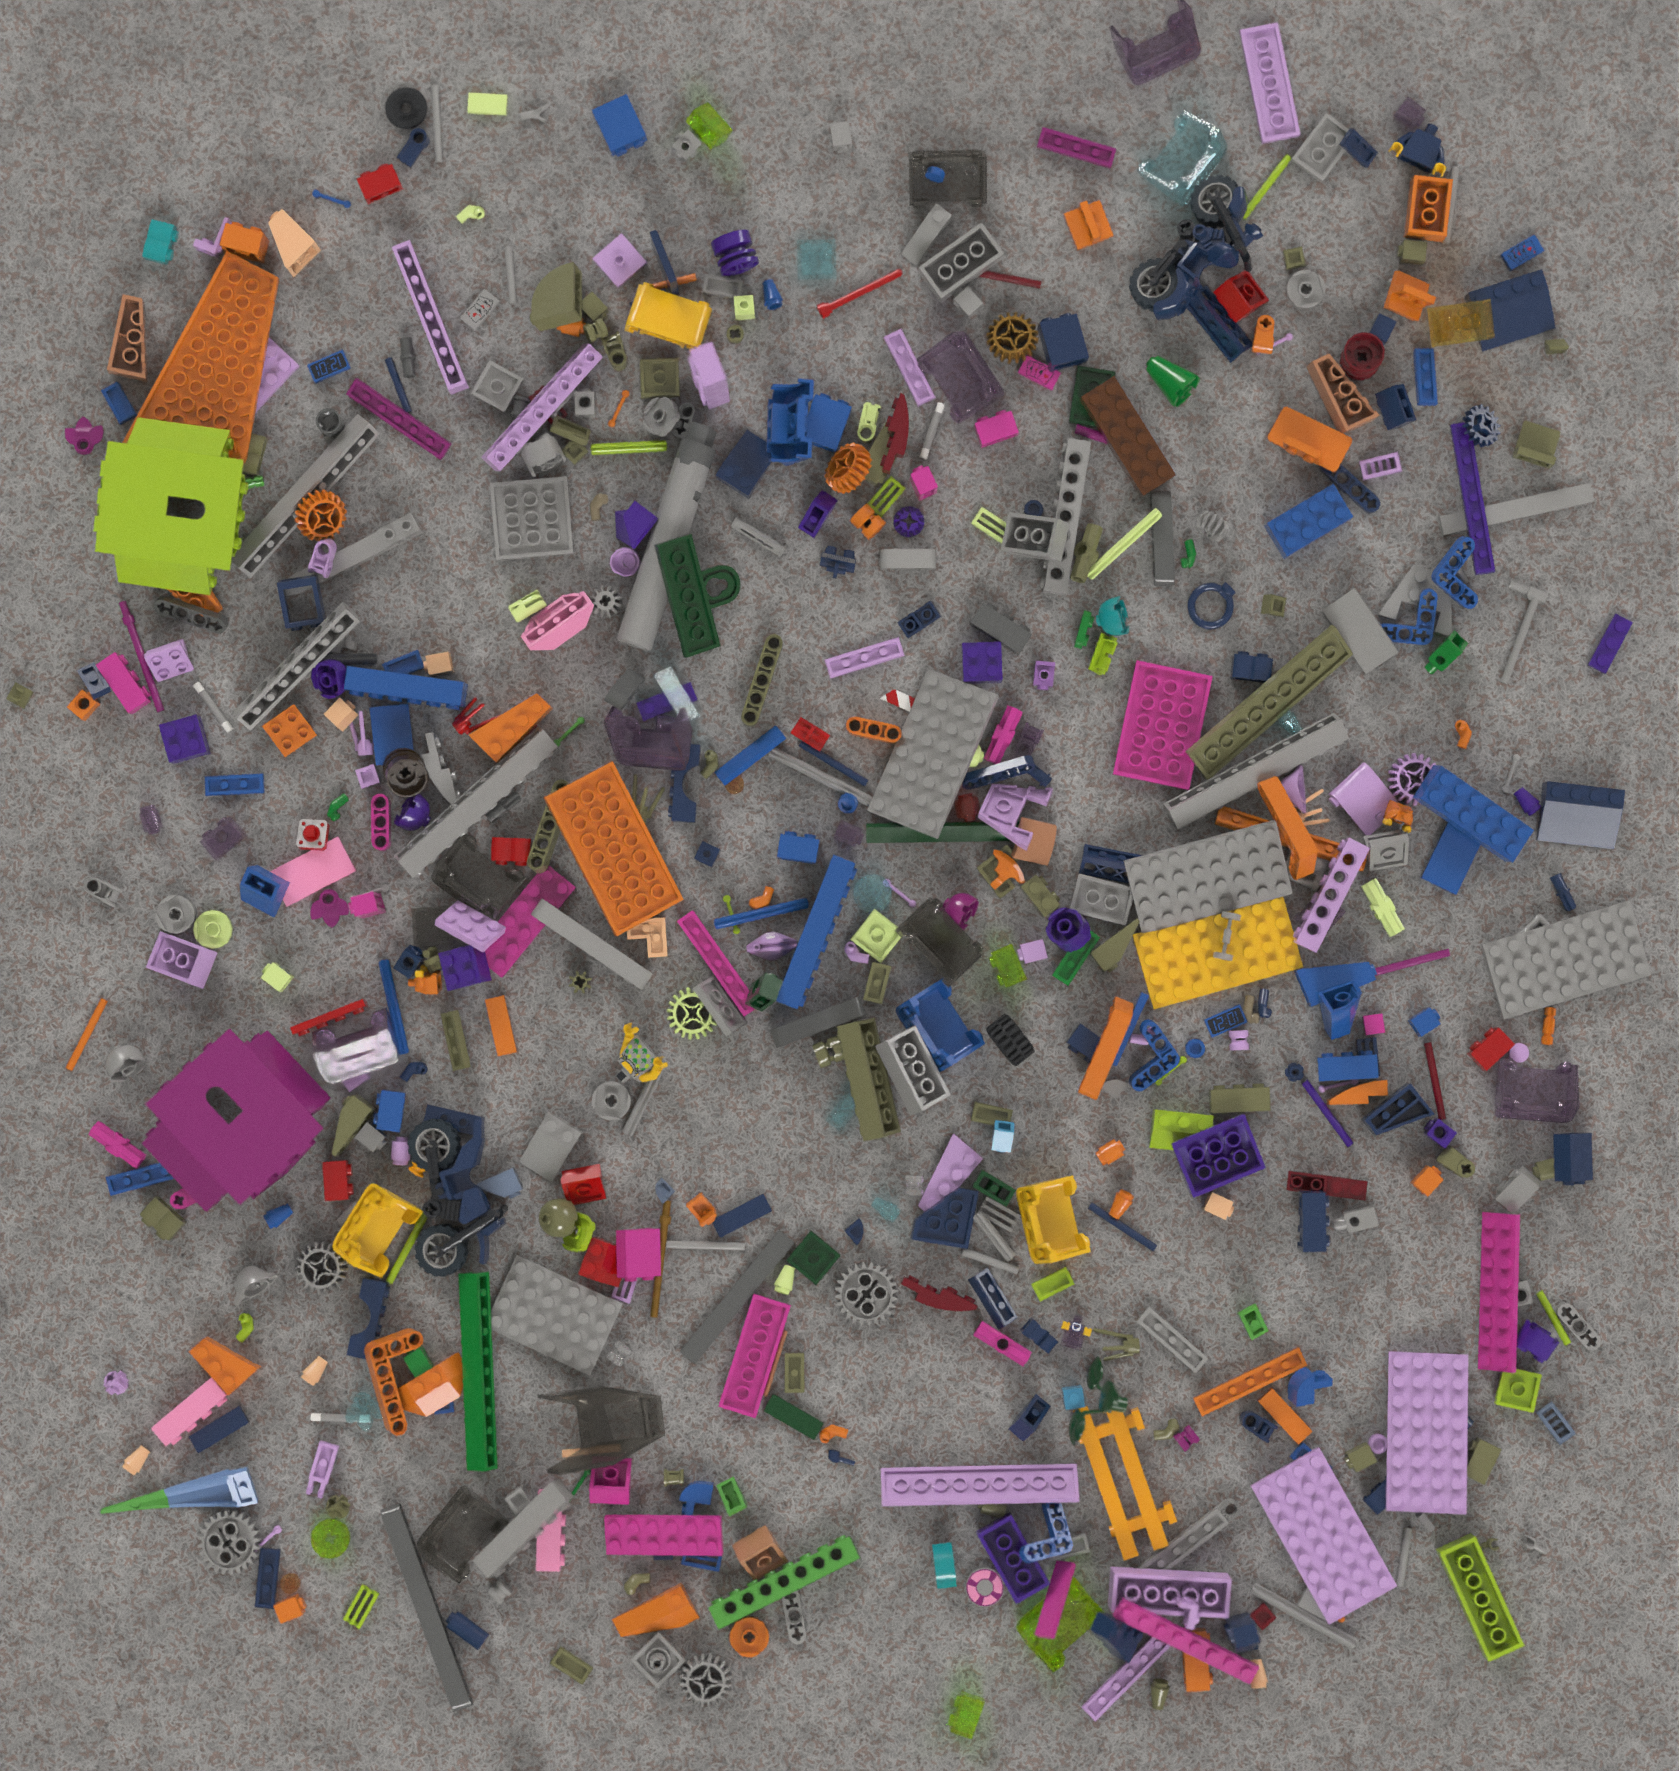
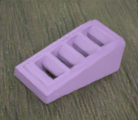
M1398 452L1359 461L1363 480L1402 472ZM1391 458H1393V460H1394V464H1395V468H1394V469H1391V464H1390V459H1391ZM1382 460H1386V471L1383 469ZM1378 461L1380 472L1376 473L1374 462ZM1368 463H1370L1372 474L1369 475L1366 466Z

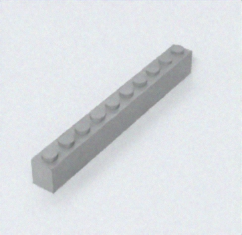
M357 414L242 542L241 549H237L235 557H232V562L247 576L252 578L297 527L298 524L295 522V518L298 516L295 514V511L300 510L297 504L303 503L301 497L307 499L308 493L314 495L315 490H318L320 493L322 489L329 492L380 433Z
M1332 713L1163 803L1172 824L1177 829L1185 828L1196 819L1204 818L1211 811L1221 809L1228 802L1238 800L1243 794L1256 790L1258 782L1288 773L1294 767L1307 763L1311 758L1324 754L1328 749L1341 745L1345 740L1349 739L1343 722L1335 713Z
M536 727L393 858L412 878L422 874L429 863L435 862L444 849L447 850L454 844L453 841L465 835L473 823L479 822L487 810H492L497 805L498 800L509 795L512 788L516 784L522 783L530 771L536 770L540 766L541 761L552 756L558 746L543 729Z

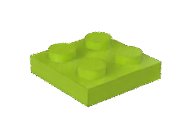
M1517 1368L1516 1373L1501 1372L1494 1404L1534 1413L1542 1374Z

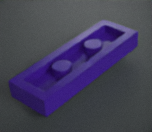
M1614 614L1588 666L1606 674L1633 622L1618 614Z
M689 682L636 704L643 721H646L698 700L692 684Z

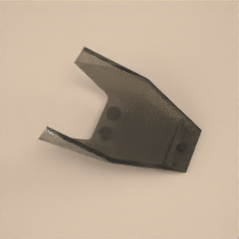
M607 1386L538 1394L539 1399L574 1405L578 1416L581 1448L579 1451L548 1468L547 1473L563 1475L614 1465L665 1435L661 1397L658 1395Z

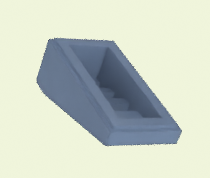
M1552 1401L1536 1412L1559 1446L1576 1434ZM1553 1409L1554 1412L1545 1418L1543 1416L1546 1412ZM1557 1415L1559 1419L1549 1424L1548 1421ZM1560 1422L1564 1424L1556 1431L1553 1430V1427L1558 1425ZM1565 1429L1569 1431L1559 1438L1558 1434Z

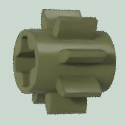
M576 971L575 977L569 976L573 981L568 986L575 987L574 993L581 990L585 994L586 987L592 988L588 985V981H591L592 978L585 977L586 971L582 975ZM578 977L585 979L582 988L580 985L575 984L578 981Z
M343 1494L340 1497L334 1495L327 1500L325 1510L332 1519H335V1517L341 1519L347 1516L351 1504L348 1503V1499Z

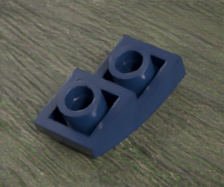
M929 601L897 623L909 639L942 616L933 602Z

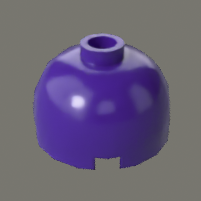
M326 659L320 661L312 669L311 679L315 689L319 688L322 692L320 694L322 697L332 699L346 691L344 689L346 666L336 659Z
M420 794L408 797L401 806V808L403 807L401 815H396L394 824L406 831H415L421 826L426 827L431 819L429 817L430 805L427 799Z

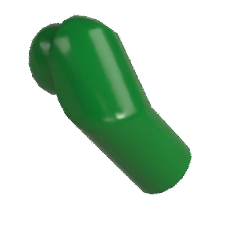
M344 793L330 803L327 817L333 822L340 818V813L337 812L338 809L349 801Z

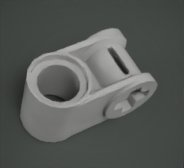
M89 877L83 885L85 892L114 908L119 894L124 891L116 885L97 877ZM92 881L98 883V889L94 892L90 889Z

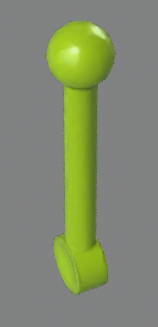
M725 895L723 901L727 904L729 914L734 915L730 904L731 898L729 895ZM734 925L733 933L739 934L740 928Z
M1181 1056L1178 1065L1154 1083L1161 1085L1163 1079L1178 1066L1187 1062V1058Z

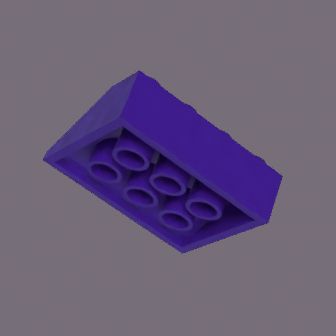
M1244 1113L1171 1143L1183 1179L1193 1198L1266 1168Z

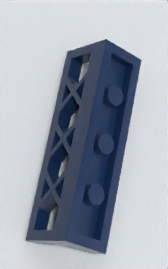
M1203 286L1198 291L1196 297L1191 299L1187 309L1229 362L1232 363L1242 353L1250 349L1253 343L1240 326L1229 317L1224 306L1218 302L1208 286ZM1239 339L1242 340V342H1243L1246 346H1243V345L1241 344V342L1239 341Z
M1084 844L1079 874L1129 883L1128 877L1123 874L1126 871L1124 860L1143 855ZM1085 863L1094 864V865L1096 866V868H1094V869L1084 868V867H1085ZM1107 867H1111L1115 871L1112 873H1107L1104 869Z

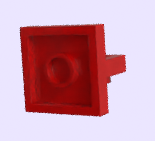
M600 1164L561 1171L562 1178L560 1179L566 1201H571L573 1205L607 1199Z

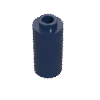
M459 1611L456 1614L452 1612L445 1621L448 1623L446 1627L476 1650L482 1646L489 1636V1633Z

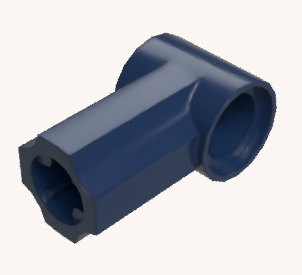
M421 128L413 129L410 133V138L396 158L411 168L423 149L430 143L427 133ZM418 135H424L422 142H415Z

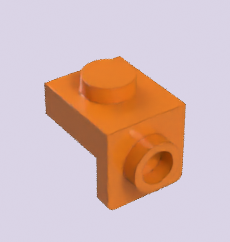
M702 1192L686 1203V1207L698 1219L701 1227L710 1225L716 1219V1208Z

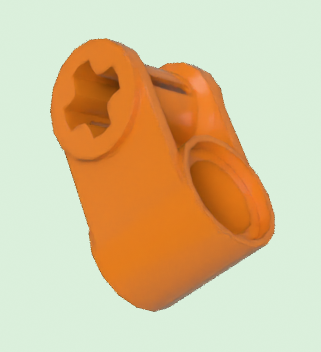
M1262 315L1257 320L1252 352L1272 354L1274 320L1269 315Z

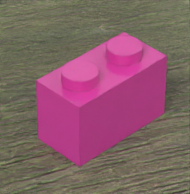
M1006 410L996 412L994 417L988 418V416L977 419V423H974V429L981 448L1010 439L1019 434L1012 411L1006 412Z
M921 465L912 470L913 473L910 474V482L919 501L936 494L938 486L929 467Z

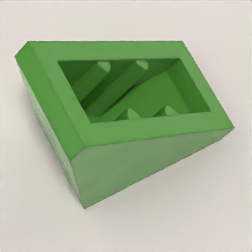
M734 1476L716 1485L729 1516L747 1508L748 1503Z

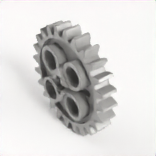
M862 1262V1267L859 1268L855 1263V1270L848 1267V1275L843 1272L841 1273L844 1280H837L841 1287H835V1290L840 1292V1294L835 1295V1298L841 1301L837 1302L836 1305L843 1306L840 1313L846 1311V1319L850 1316L853 1317L852 1323L859 1319L861 1326L864 1321H867L868 1326H870L871 1320L878 1324L879 1317L885 1320L884 1313L891 1315L889 1307L895 1308V1305L891 1302L898 1300L897 1297L893 1296L894 1293L898 1292V1289H892L896 1281H889L893 1277L892 1274L886 1276L887 1269L885 1268L880 1271V1264L873 1268L872 1262H870L869 1267H866L865 1262ZM868 1275L871 1281L869 1284L863 1285L859 1281L860 1277ZM878 1280V1283L870 1291L871 1297L866 1296L856 1308L854 1305L863 1296L861 1291L863 1289L867 1291L872 1283ZM878 1287H882L886 1291L885 1295L881 1298L874 1294L875 1289ZM848 1291H857L858 1297L855 1300L848 1299ZM866 1302L873 1305V1310L869 1313L862 1310V1306Z
M226 1510L224 1515L222 1512H218L217 1517L214 1515L210 1517L211 1522H204L207 1528L200 1529L204 1535L198 1537L199 1540H202V1543L197 1545V1547L203 1548L199 1555L206 1556L203 1562L209 1560L208 1568L216 1566L215 1572L222 1569V1575H225L229 1570L230 1575L235 1574V1569L238 1573L243 1572L242 1567L247 1570L250 1568L248 1563H255L253 1557L260 1555L256 1550L262 1548L257 1542L262 1540V1538L256 1536L260 1532V1530H254L257 1523H249L252 1517L244 1519V1512L238 1516L237 1510H234L232 1514H230L229 1510ZM229 1524H233L235 1526V1533H231L229 1531ZM214 1535L219 1537V1545L213 1542ZM231 1539L232 1543L228 1546L227 1542ZM240 1540L246 1542V1550L240 1547ZM224 1552L230 1553V1561L224 1558Z

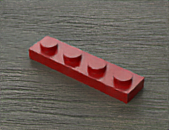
M361 999L292 1026L290 1030L292 1035L298 1034L301 1037L310 1033L309 1029L316 1027L318 1030L328 1026L327 1022L335 1020L336 1023L346 1019L345 1015L353 1012V1015L365 1011L364 1007H367L368 1004L366 999Z

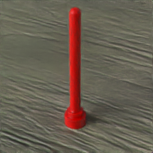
M897 269L831 303L822 302L816 305L822 319H825L833 313L832 310L901 277L903 272Z

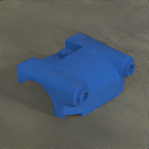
M798 379V384H772L771 390L774 391L772 399H768L767 452L771 453L769 462H778L788 466L812 458V438H807L808 402L813 400L814 380Z

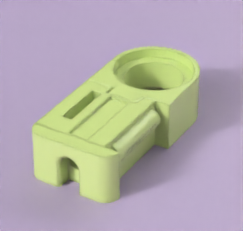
M869 402L864 403L857 432L859 440L864 443L873 440L877 428L878 409L881 410L880 405H872ZM864 428L870 429L872 432L871 437L863 438L860 434L861 430Z

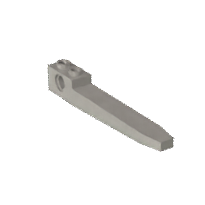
M409 513L378 529L377 532L336 552L333 567L328 578L316 572H308V567L289 578L317 574L320 585L424 533L416 515ZM312 585L285 589L286 597L304 593L312 589Z

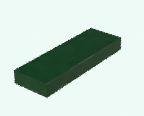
M774 1393L763 1410L815 1440L824 1422Z

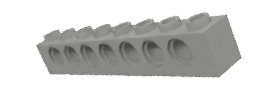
M1068 438L1067 443H1063L1061 454H1064L1065 457L1064 462L1059 464L1058 473L1062 475L1061 481L1056 483L1055 492L1059 494L1058 500L1053 502L1052 511L1056 512L1055 518L1060 519L1061 513H1068L1070 520L1066 522L1070 525L1062 561L1044 560L1043 568L1046 569V575L1041 577L1040 582L1043 593L1060 596L1067 595L1091 441ZM1077 456L1079 463H1070L1069 457ZM1074 475L1076 482L1068 483L1066 476ZM1071 494L1073 501L1065 502L1063 495ZM1054 569L1059 570L1061 577L1058 579L1053 578L1051 571Z
M342 602L234 710L236 719L251 731L360 622L357 614Z

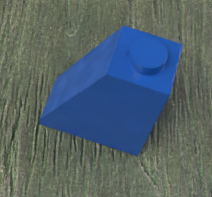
M1354 980L1317 993L1324 1029L1331 1040L1350 1034L1362 994Z

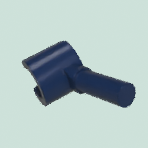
M829 1450L828 1458L830 1461L843 1462L854 1466L855 1461L839 1457L840 1451Z

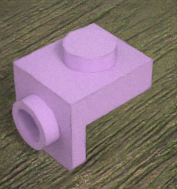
M1185 1596L1182 1599L1176 1598L1178 1607L1186 1608L1183 1624L1186 1629L1194 1630L1195 1624H1198L1200 1619L1199 1606L1193 1598Z

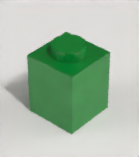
M422 1346L406 1352L407 1355L403 1358L415 1378L434 1367Z

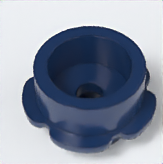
M1290 1063L1285 1069V1076L1288 1077V1080L1296 1082L1303 1078L1304 1069L1300 1064Z

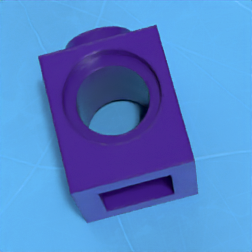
M1438 1118L1430 1119L1424 1126L1426 1131L1423 1133L1442 1148H1446L1457 1134V1132ZM1440 1126L1443 1134L1437 1138L1434 1130Z

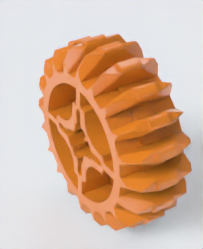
M852 442L851 444L847 443L845 447L841 446L839 451H835V455L831 457L830 462L827 463L828 467L825 469L826 474L824 477L828 486L835 492L837 491L842 494L856 490V487L858 485L861 486V482L866 480L865 476L869 474L868 469L872 466L870 464L872 461L870 458L871 454L858 443Z
M322 489L321 493L318 490H315L314 495L308 493L307 499L301 497L303 503L297 504L300 510L295 511V514L298 516L295 518V522L298 524L297 528L301 531V534L307 536L309 540L314 539L317 542L321 539H327L328 536L334 539L333 534L335 532L340 534L338 529L339 527H344L342 521L347 520L344 516L347 510L344 508L345 504L338 495H335L332 491L327 492ZM317 512H319L320 514H322V516H323L325 519H322L321 517H319V515L317 514Z

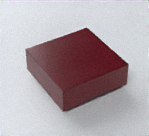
M1264 1602L1249 1614L1262 1631L1277 1618Z

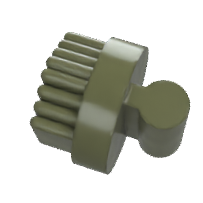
M435 946L423 951V956L427 958L423 963L429 973L442 968L437 953L438 950Z

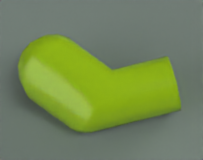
M242 1313L239 1316L242 1329L235 1337L242 1343L254 1330L253 1318L249 1313Z

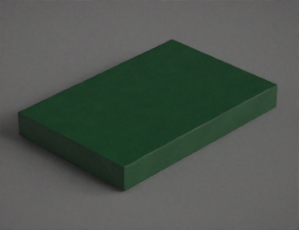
M1077 366L1069 423L1096 427L1080 402V398L1115 376L1116 371Z

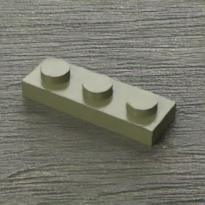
M455 1010L440 1014L453 1071L471 1067L459 1011Z

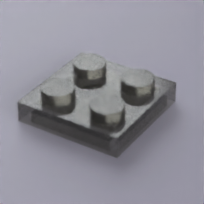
M451 905L411 908L414 946L426 947L454 944L453 935L435 926V920Z

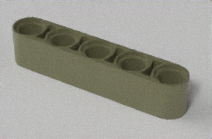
M777 634L769 635L766 638L741 714L742 722L747 727H753L759 721L783 648L782 639ZM772 639H776L780 645L772 649L769 647V642ZM765 658L773 659L774 663L771 667L763 665ZM765 676L768 682L763 686L758 685L757 678ZM758 694L762 697L759 704L751 702L753 695ZM747 713L755 714L756 718L753 722L749 723L745 720Z
M562 779L557 780L553 784L550 794L569 783ZM547 804L527 859L528 866L539 874L547 870L560 834V829ZM549 823L555 824L552 830H546ZM543 841H548V846L540 849V844ZM537 859H542L541 865L534 867V862Z

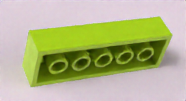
M1470 1533L1436 1548L1435 1550L1484 1658L1490 1662L1525 1646L1476 1537Z

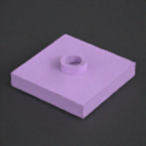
M622 233L592 258L617 288L621 287L647 264L646 260Z

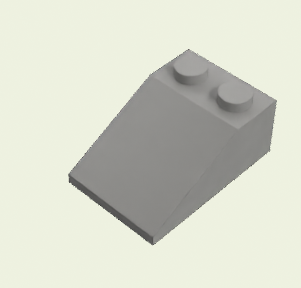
M548 1112L519 1162L553 1182L583 1132L553 1113Z

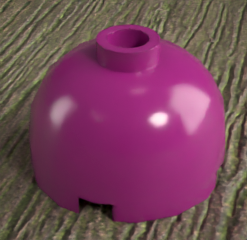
M958 893L951 898H947L942 906L944 908L943 917L946 924L958 933L963 932L968 927L965 923L971 915L974 917L979 906L978 899L967 893Z

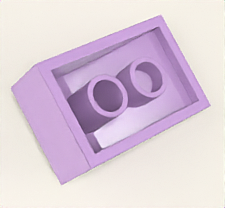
M160 931L146 968L204 989L217 952Z

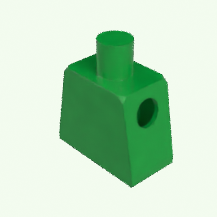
M1454 630L1428 657L1429 662L1424 666L1430 674H1434L1437 670L1443 672L1464 651L1468 642Z

